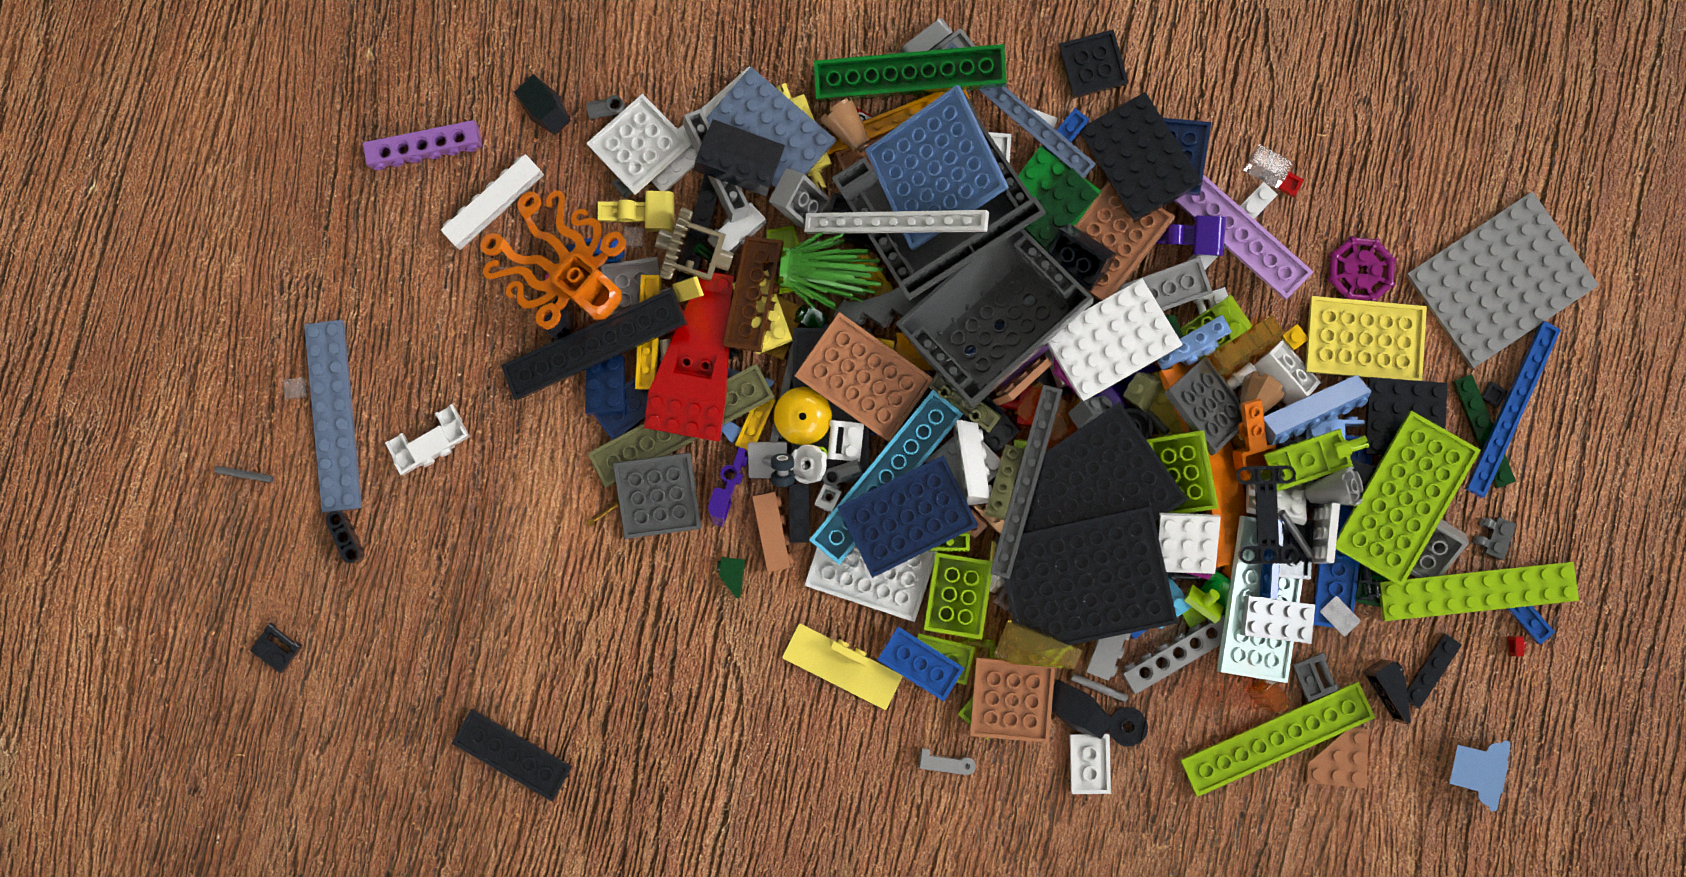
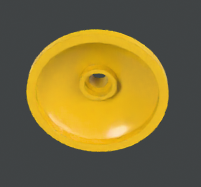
M798 387L784 393L778 400L774 410V422L778 432L787 441L798 445H808L820 440L830 427L829 420H832V412L827 399L808 387ZM800 413L806 414L805 420L799 418Z

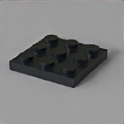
M1114 29L1059 43L1058 47L1073 99L1128 85L1129 82Z

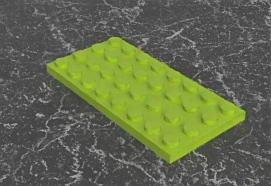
M1409 411L1360 496V498H1363L1362 503L1354 506L1339 532L1336 540V550L1403 587L1481 450L1417 413Z

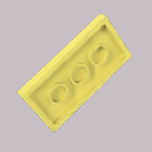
M768 270L764 271L766 276H770ZM765 278L760 283L762 294L768 295L769 279ZM776 294L772 297V301L776 302L774 311L770 310L768 317L772 321L771 331L766 332L762 353L793 341ZM762 296L761 300L757 302L756 308L758 312L764 313L767 297ZM758 316L752 320L753 328L761 329L763 316Z

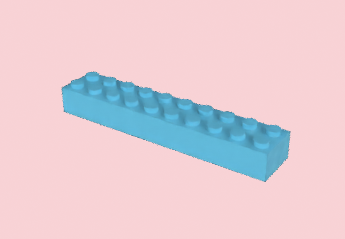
M932 390L837 507L920 467L956 424V421L961 418L963 413L946 399L941 398L935 390ZM836 507L809 541L840 565L856 544Z

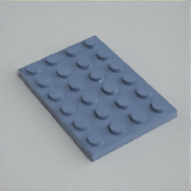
M752 67L746 71L706 117L709 125L714 119L785 145L771 184L774 188H776L786 168L803 173L806 176L836 142L832 135Z

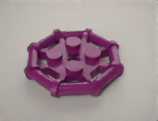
M1349 236L1347 241L1333 252H1330L1329 278L1327 280L1331 282L1344 299L1376 302L1390 288H1394L1395 262L1397 260L1380 243V239ZM1356 245L1370 246L1368 251H1360ZM1351 249L1352 253L1347 258L1341 257L1346 250ZM1376 249L1386 261L1380 262L1373 254L1374 250ZM1338 262L1342 264V271L1340 275H1337ZM1359 265L1365 268V275L1357 272ZM1387 265L1386 279L1381 277L1383 272L1382 266ZM1339 279H1343L1345 281V283L1350 287L1349 290H1347L1344 287V285L1339 281ZM1377 282L1382 284L1374 293L1372 292L1371 287ZM1355 289L1365 290L1366 295L1353 294V291Z

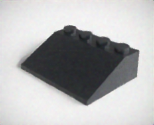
M713 119L697 154L694 171L767 197L785 145Z

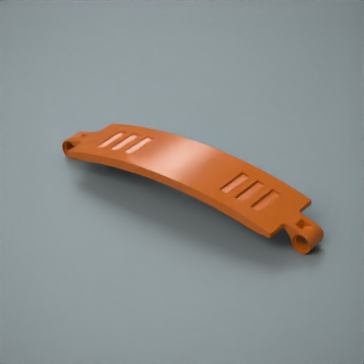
M1157 360L1153 362L1155 365L1160 366ZM1178 362L1169 367L1168 370L1159 371L1165 391L1194 365L1185 366L1182 362ZM1173 406L1183 432H1192L1191 428ZM1229 440L1216 454L1212 456L1209 454L1219 508L1206 510V514L1219 515L1221 517L1216 568L1225 565L1224 570L1220 574L1231 580L1240 516L1248 517V513L1246 512L1243 485L1238 483L1235 477L1233 448Z

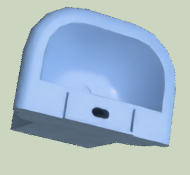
M1504 740L1502 743L1491 744L1487 751L1457 745L1450 784L1478 791L1480 801L1489 806L1491 811L1495 812L1498 809L1500 794L1504 788L1509 763L1507 760L1511 746L1510 742Z

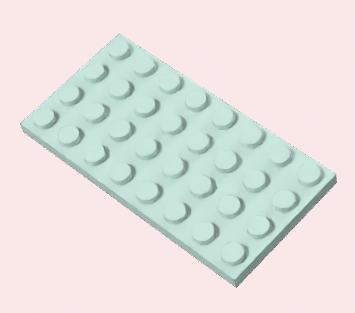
M1240 516L1217 671L1288 683L1294 642L1240 635L1244 597L1260 596L1261 564H1245L1238 557L1241 548L1257 546L1256 518ZM1247 549L1243 552L1244 560L1250 561L1253 558L1251 550ZM1279 577V592L1275 600L1299 603L1303 579Z

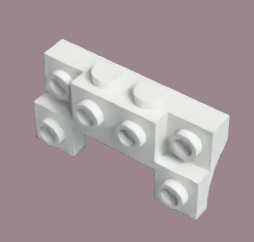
M453 404L441 412L435 413L441 426L434 428L410 443L404 433L385 442L400 475H405L419 466L427 467L435 462L434 459L439 456L445 457L452 452L451 449L455 448V445L470 437Z

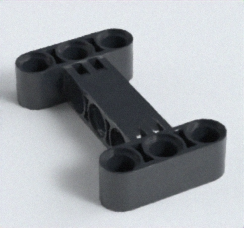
M1287 465L1245 466L1240 468L1235 475L1237 482L1241 485H1255L1257 546L1241 548L1238 553L1240 561L1245 564H1290L1296 562L1299 558L1297 548L1290 545H1279L1277 484H1287L1294 481L1296 471L1293 467ZM1283 469L1291 472L1289 480L1282 479L1281 471ZM1246 470L1250 473L1248 481L1241 480V471ZM1262 470L1270 472L1271 477L1268 481L1261 479L1260 473ZM1247 549L1253 552V558L1250 561H1246L1243 558V552ZM1266 549H1270L1274 553V557L1268 561L1263 557V552ZM1286 549L1293 550V559H1285L1284 551Z

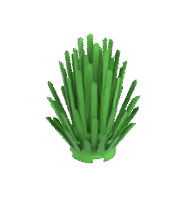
M821 232L793 248H783V251H786V256L781 257L780 277H783V282H780V286L789 287L814 309L815 305L810 302L809 297L836 311L834 302L808 287L824 293L829 292L863 302L862 299L854 297L852 293L865 295V292H876L871 289L846 284L882 285V283L875 280L855 277L872 278V274L868 273V271H883V268L872 267V265L843 263H878L879 259H857V255H867L869 253L868 249H832L812 252L844 243V239L833 242L835 239L841 238L843 234L815 242L816 238L823 234Z

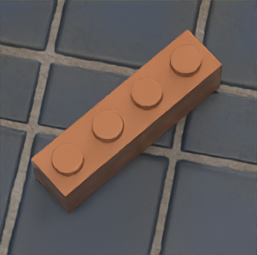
M776 492L752 496L767 572L791 568L790 564H793L794 561L792 552L788 553L787 545H790L788 533L784 534L783 526H786L784 514L780 515L779 507H782L780 495L777 496Z

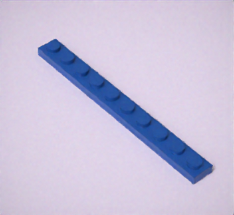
M1542 321L1538 326L1464 488L1465 490L1480 498H1485L1561 329L1546 321Z

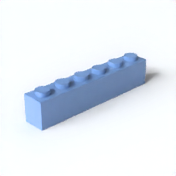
M1355 375L1264 416L1266 439L1271 446L1277 443H1284L1288 438L1294 435L1299 436L1309 428L1314 429L1322 422H1329L1342 413L1347 414L1357 406H1364L1368 402L1371 390L1358 375Z

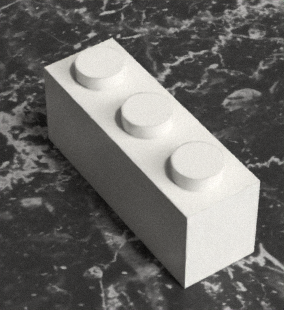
M751 202L749 203L750 211L748 217L733 223L728 218L724 221V226L721 229H715V231L726 234L721 249L732 253L744 244L745 236H753L767 223L764 216ZM709 235L708 242L715 249L718 238Z

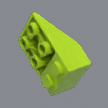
M1230 294L1180 329L1184 337L1223 315L1232 332L1217 340L1219 347L1215 348V351L1248 331L1252 324ZM1203 355V356L1199 357V360H1201L1203 357L1209 356V355Z

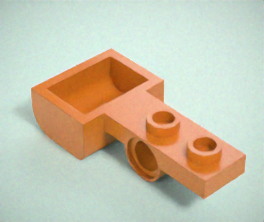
M1258 398L1240 403L1243 422L1239 423L1238 429L1241 437L1245 440V447L1233 451L1235 473L1245 466H1267L1263 454L1276 450V444L1271 446L1266 441L1262 400ZM1246 470L1241 471V480H1249L1250 473Z

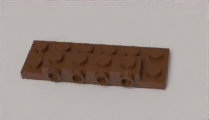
M745 236L723 343L724 347L762 353L766 332L771 331L772 321L768 319L770 310L774 311L776 302L772 301V297H774V294L779 295L780 293L778 279L784 244L782 240ZM768 270L770 276H766L764 271ZM765 278L770 280L768 295L762 294L760 290V283ZM762 296L767 297L764 313L758 312L756 308L757 302L761 300ZM758 316H763L761 329L753 328L752 320Z

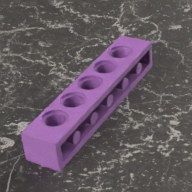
M475 120L363 142L366 164L374 170H383L386 166L391 165L398 167L406 162L418 163L425 158L438 159L441 157L440 155L445 154L457 155L460 151L465 150L473 152L477 148L483 147L479 125ZM464 136L463 141L457 143V138ZM440 140H446L443 146H438ZM423 143H427V147L424 150H420V146ZM408 147V151L405 154H401L402 149ZM390 151V154L383 158L384 152Z

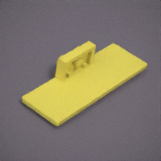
M803 624L798 625L783 655V659L884 710L888 708L903 677L901 674L866 657L867 653L858 648L855 651L848 648L849 644L840 639L836 642Z

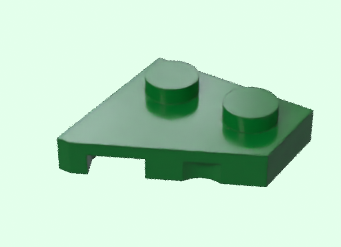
M1215 571V574H1211L1210 580L1206 579L1199 589L1205 594L1211 589L1219 593L1220 598L1216 602L1224 607L1222 615L1225 616L1231 580Z

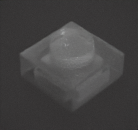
M625 226V247L643 248L644 228Z
M305 378L283 380L285 399L306 397Z

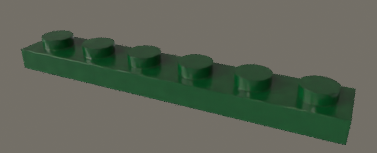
M1473 374L1452 381L1477 445L1482 451L1493 423ZM1504 455L1492 481L1495 489L1516 482L1506 455Z

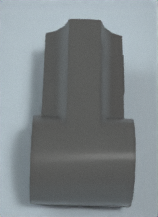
M612 95L607 99L587 102L586 105L590 120L608 116L617 117L626 109L625 103L617 95ZM615 103H620L617 109H612Z
M858 459L829 467L823 475L825 484L835 486L840 482L862 476V468ZM828 472H835L837 480H830Z

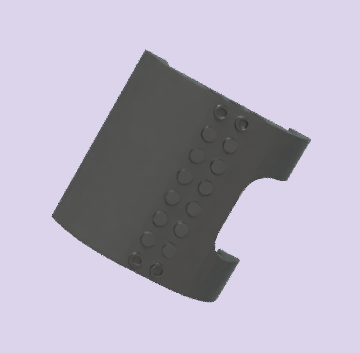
M966 95L965 98L1009 188L976 209L989 212L987 232H941L915 250L910 249L903 233H867L908 300L916 297L1046 214L1037 198L1031 196L981 123L974 106ZM865 157L832 177L853 212H893L878 177Z

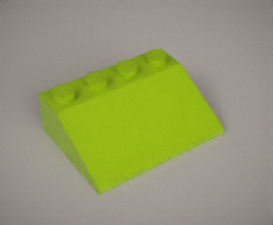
M1204 430L1169 434L1147 439L1149 445L1188 499L1169 513H1191L1219 508Z
M936 553L924 630L982 640L992 578L990 571L993 561Z

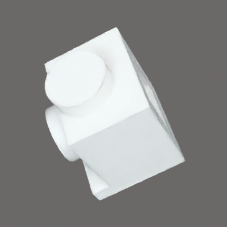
M824 484L814 505L832 513L842 494L839 491L840 487ZM827 494H831L833 496V499L831 501L826 500L825 497Z

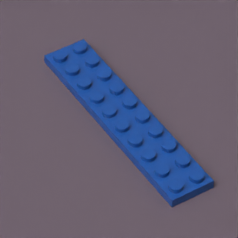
M1345 435V440L1347 441L1359 438V436ZM1365 448L1352 452V455H1350L1353 460L1371 465L1372 455L1364 454ZM1340 505L1337 536L1354 506ZM1335 550L1334 563L1318 564L1313 603L1315 605L1313 625L1335 628L1320 612L1335 596L1354 613L1357 583L1355 581L1358 580L1360 563L1338 550Z

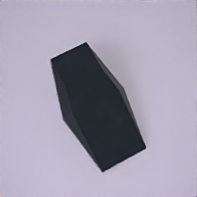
M533 74L514 92L530 119L553 135L558 134L571 121L560 95Z
M1057 680L1054 684L1052 712L1069 728L1102 739L1114 720L1091 695L1060 680Z

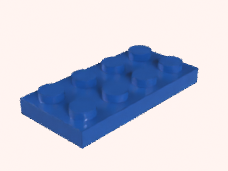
M900 627L896 628L877 659L942 701H945L964 670V667Z

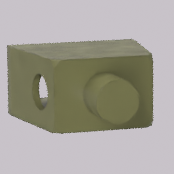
M1137 372L1128 384L1123 397L1131 405L1147 414L1163 388L1162 381L1151 373Z

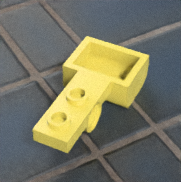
M645 191V202H635L633 200L598 202V221L645 222L646 232H659L660 228L673 232L674 193L670 191Z

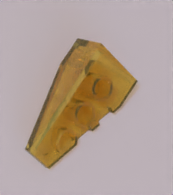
M1008 620L993 657L1016 665L1075 669L1082 650Z

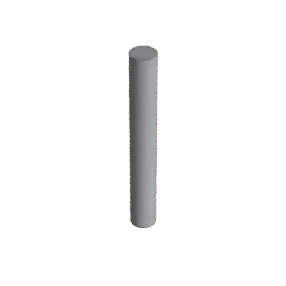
M1075 673L1072 674L1071 681L1122 702H1126L1128 698L1126 694Z

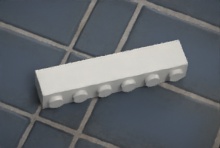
M526 154L523 157L519 156L514 161V165L509 169L503 170L495 182H490L485 187L486 190L481 194L475 195L467 207H462L457 212L458 215L443 224L441 231L459 250L466 246L544 176L542 171Z

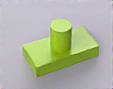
M1194 585L1188 588L1184 601L1216 624L1220 620L1224 609L1222 605L1216 602L1220 598L1216 590L1211 589L1205 594Z

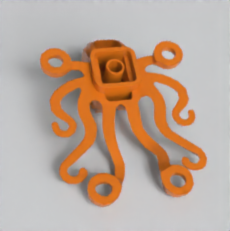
M562 191L550 193L546 199V206L552 208V201L559 197L556 228L562 236L568 237L575 242V247L571 252L565 248L557 237L551 233L538 230L534 224L531 215L541 206V198L537 193L526 192L521 195L518 201V210L523 216L530 232L534 237L547 241L555 249L560 258L558 264L552 263L541 255L523 256L515 253L506 240L497 233L487 234L480 243V250L488 256L504 252L510 260L516 263L539 265L549 273V277L544 281L537 280L532 271L523 266H515L489 273L491 268L500 265L498 260L488 262L483 268V275L487 279L520 274L532 288L546 292V295L538 299L527 301L524 298L523 284L520 281L509 283L506 288V295L511 299L514 298L511 292L517 287V302L523 308L541 306L558 296V301L555 304L549 303L542 306L536 314V323L543 329H551L558 324L561 318L560 311L566 307L569 299L595 320L606 319L622 301V291L600 272L598 267L606 262L608 256L614 257L624 250L626 245L625 238L619 232L608 233L601 241V253L593 257L601 238V224L594 218L577 220L582 214L588 216V211L585 209H578L572 213L571 222L573 225H590L593 227V238L590 246H587L582 235L566 227L563 222L565 196ZM534 199L533 204L526 207L527 202ZM618 240L617 246L610 248L611 243ZM492 242H496V245L493 248L488 249V246ZM552 313V318L549 321H544L545 317Z

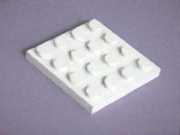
M643 94L586 143L634 195L691 146L690 141Z

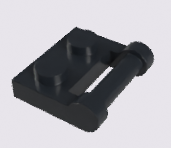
M271 622L266 626L263 634L250 651L276 671L283 673L303 645L298 641L294 642ZM271 634L290 648L289 653L269 638Z

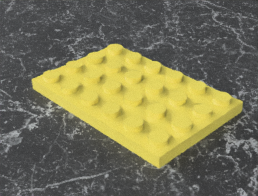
M1311 296L1305 372L1350 377L1358 375L1361 378L1377 377L1422 381L1427 306Z

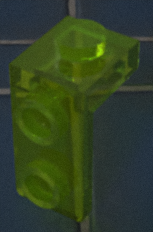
M969 637L959 640L961 644L989 648L988 658L1001 659V653H998L999 645L995 644V640L984 639L983 642H977L975 638Z

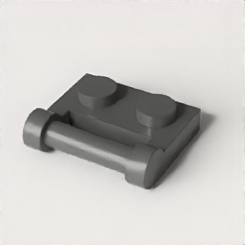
M1325 652L1292 664L1307 702L1340 689L1338 684L1334 682L1325 660L1327 658ZM1318 662L1328 685L1325 688L1315 668L1314 663Z

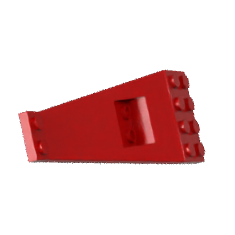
M697 269V271L707 274L708 270ZM714 271L711 282L698 278L704 295L690 299L685 308L684 316L688 325L676 329L648 392L644 428L717 442L721 440L729 364V348L724 347L723 343L733 299L734 288L732 283H735V275ZM685 359L690 360L689 365L684 362ZM703 362H707L709 368H705Z

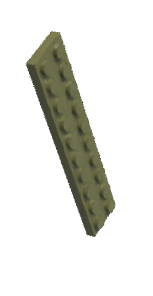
M757 363L727 379L723 425L775 398ZM642 424L591 451L588 455L604 486L609 487L616 483L614 462L669 455L699 438L647 429Z

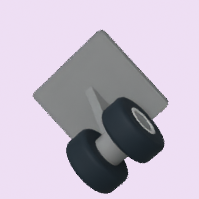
M786 442L748 443L749 478H771L772 484L778 487H787L794 483V473L791 471L794 467V457L787 454Z

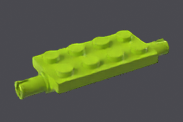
M1338 428L1265 453L1263 456L1267 466L1287 465L1293 467L1296 471L1294 481L1287 484H1277L1278 492L1337 472L1346 467H1352L1353 464L1350 457L1352 452L1368 448L1369 444L1366 443L1367 438L1365 435L1351 441L1345 440L1341 429ZM1283 469L1281 471L1282 479L1289 480L1291 472ZM1263 470L1260 473V477L1262 480L1268 481L1271 474L1268 470Z

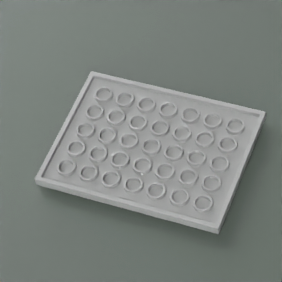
M1533 191L1406 274V277L1471 369L1477 367L1540 325L1542 321H1546L1599 286Z

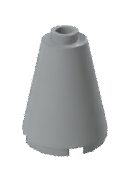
M1346 467L1307 484L1304 489V496L1310 503H1338L1346 506L1360 505L1363 498H1360V493L1363 492L1362 480L1358 471L1354 472L1352 470L1354 467Z

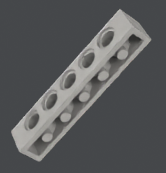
M1221 615L1220 620L1216 624L1207 618V623L1203 625L1197 624L1190 628L1191 632L1184 635V633H1181L1174 637V642L1171 644L1164 643L1157 647L1158 651L1152 655L1149 652L1140 657V662L1136 664L1132 662L1123 667L1124 671L1121 672V675L1133 694L1141 692L1221 645L1225 616ZM1209 628H1212L1214 636L1209 639L1206 632ZM1195 637L1198 645L1195 648H1191L1189 642ZM1176 647L1181 649V655L1178 658L1173 656V650ZM1159 657H1162L1165 661L1164 666L1158 668L1156 665V660ZM1142 667H1146L1148 674L1142 678L1139 675V670Z

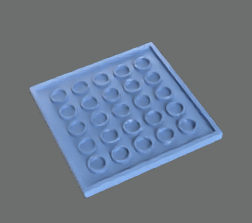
M958 85L865 149L893 212L976 210L1009 188L965 95ZM941 232L903 234L910 249L915 250Z

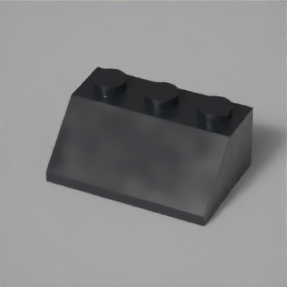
M1067 224L1059 229L1048 251L1080 285L1089 291H1092L1106 274L1117 255L1071 224Z

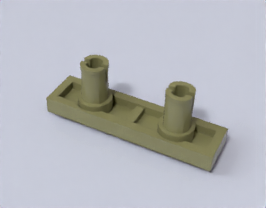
M936 373L929 385L931 390H935L941 398L946 399L987 432H991L1002 417L982 401L973 409L967 406L938 373Z
M1005 445L986 509V516L1005 520L1025 449Z

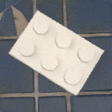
M1069 734L1071 794H1111L1109 734H1105L1102 739L1087 734Z

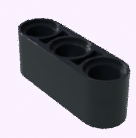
M329 512L326 516V524L342 559L347 563L361 562L365 555L349 517L344 512ZM339 515L340 523L336 525L334 518ZM345 532L348 534L346 542L342 540V535ZM354 549L356 551V557L352 560L350 558V552Z

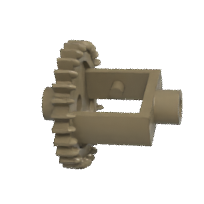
M681 207L674 231L670 232L660 228L655 247L667 251L659 277L670 280L674 270L711 282L715 267L728 271L734 253L721 249L726 234L690 222L693 212ZM688 228L718 238L707 274L692 269L694 262L690 260L686 261L685 266L676 264V259L679 256L677 252H680L682 248L679 244L682 245L684 241L681 237H685L686 233L684 231H687Z

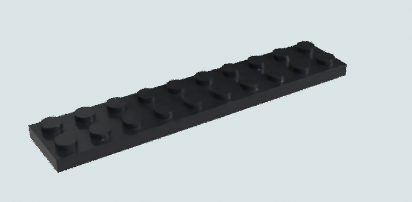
M671 288L613 314L604 320L593 323L501 365L513 399L518 401L688 325L676 293Z

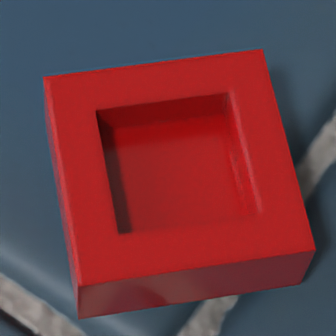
M1286 171L1277 189L1294 198L1304 179Z
M1508 636L1509 656L1524 657V652L1526 651L1524 637Z

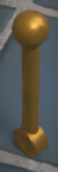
M619 500L615 501L614 505L594 519H588L587 525L594 526L597 520L613 509L619 508Z

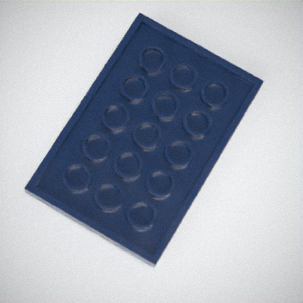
M944 455L837 507L872 578L978 526Z

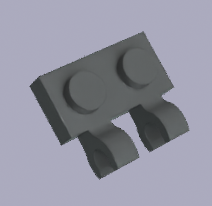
M1481 517L1478 525L1491 529L1488 538L1474 535L1472 543L1484 547V554L1504 560L1516 524L1500 517H1495L1494 520Z

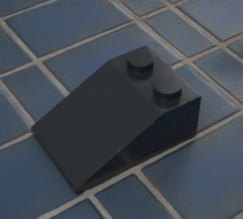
M1381 659L1363 670L1362 672L1393 720L1407 725L1411 723L1406 678L1403 675L1404 670L1398 662Z

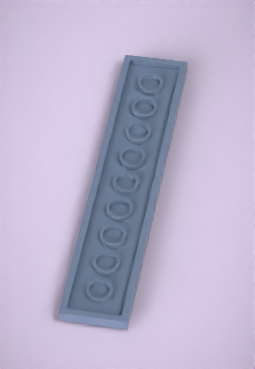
M344 320L304 324L322 513L361 509L362 500Z

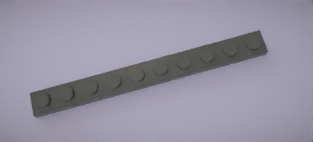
M1043 385L990 571L992 575L1006 579L1011 577L1063 392L1062 389Z

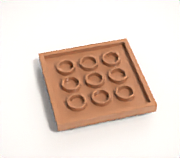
M976 657L970 736L1049 743L1055 664Z

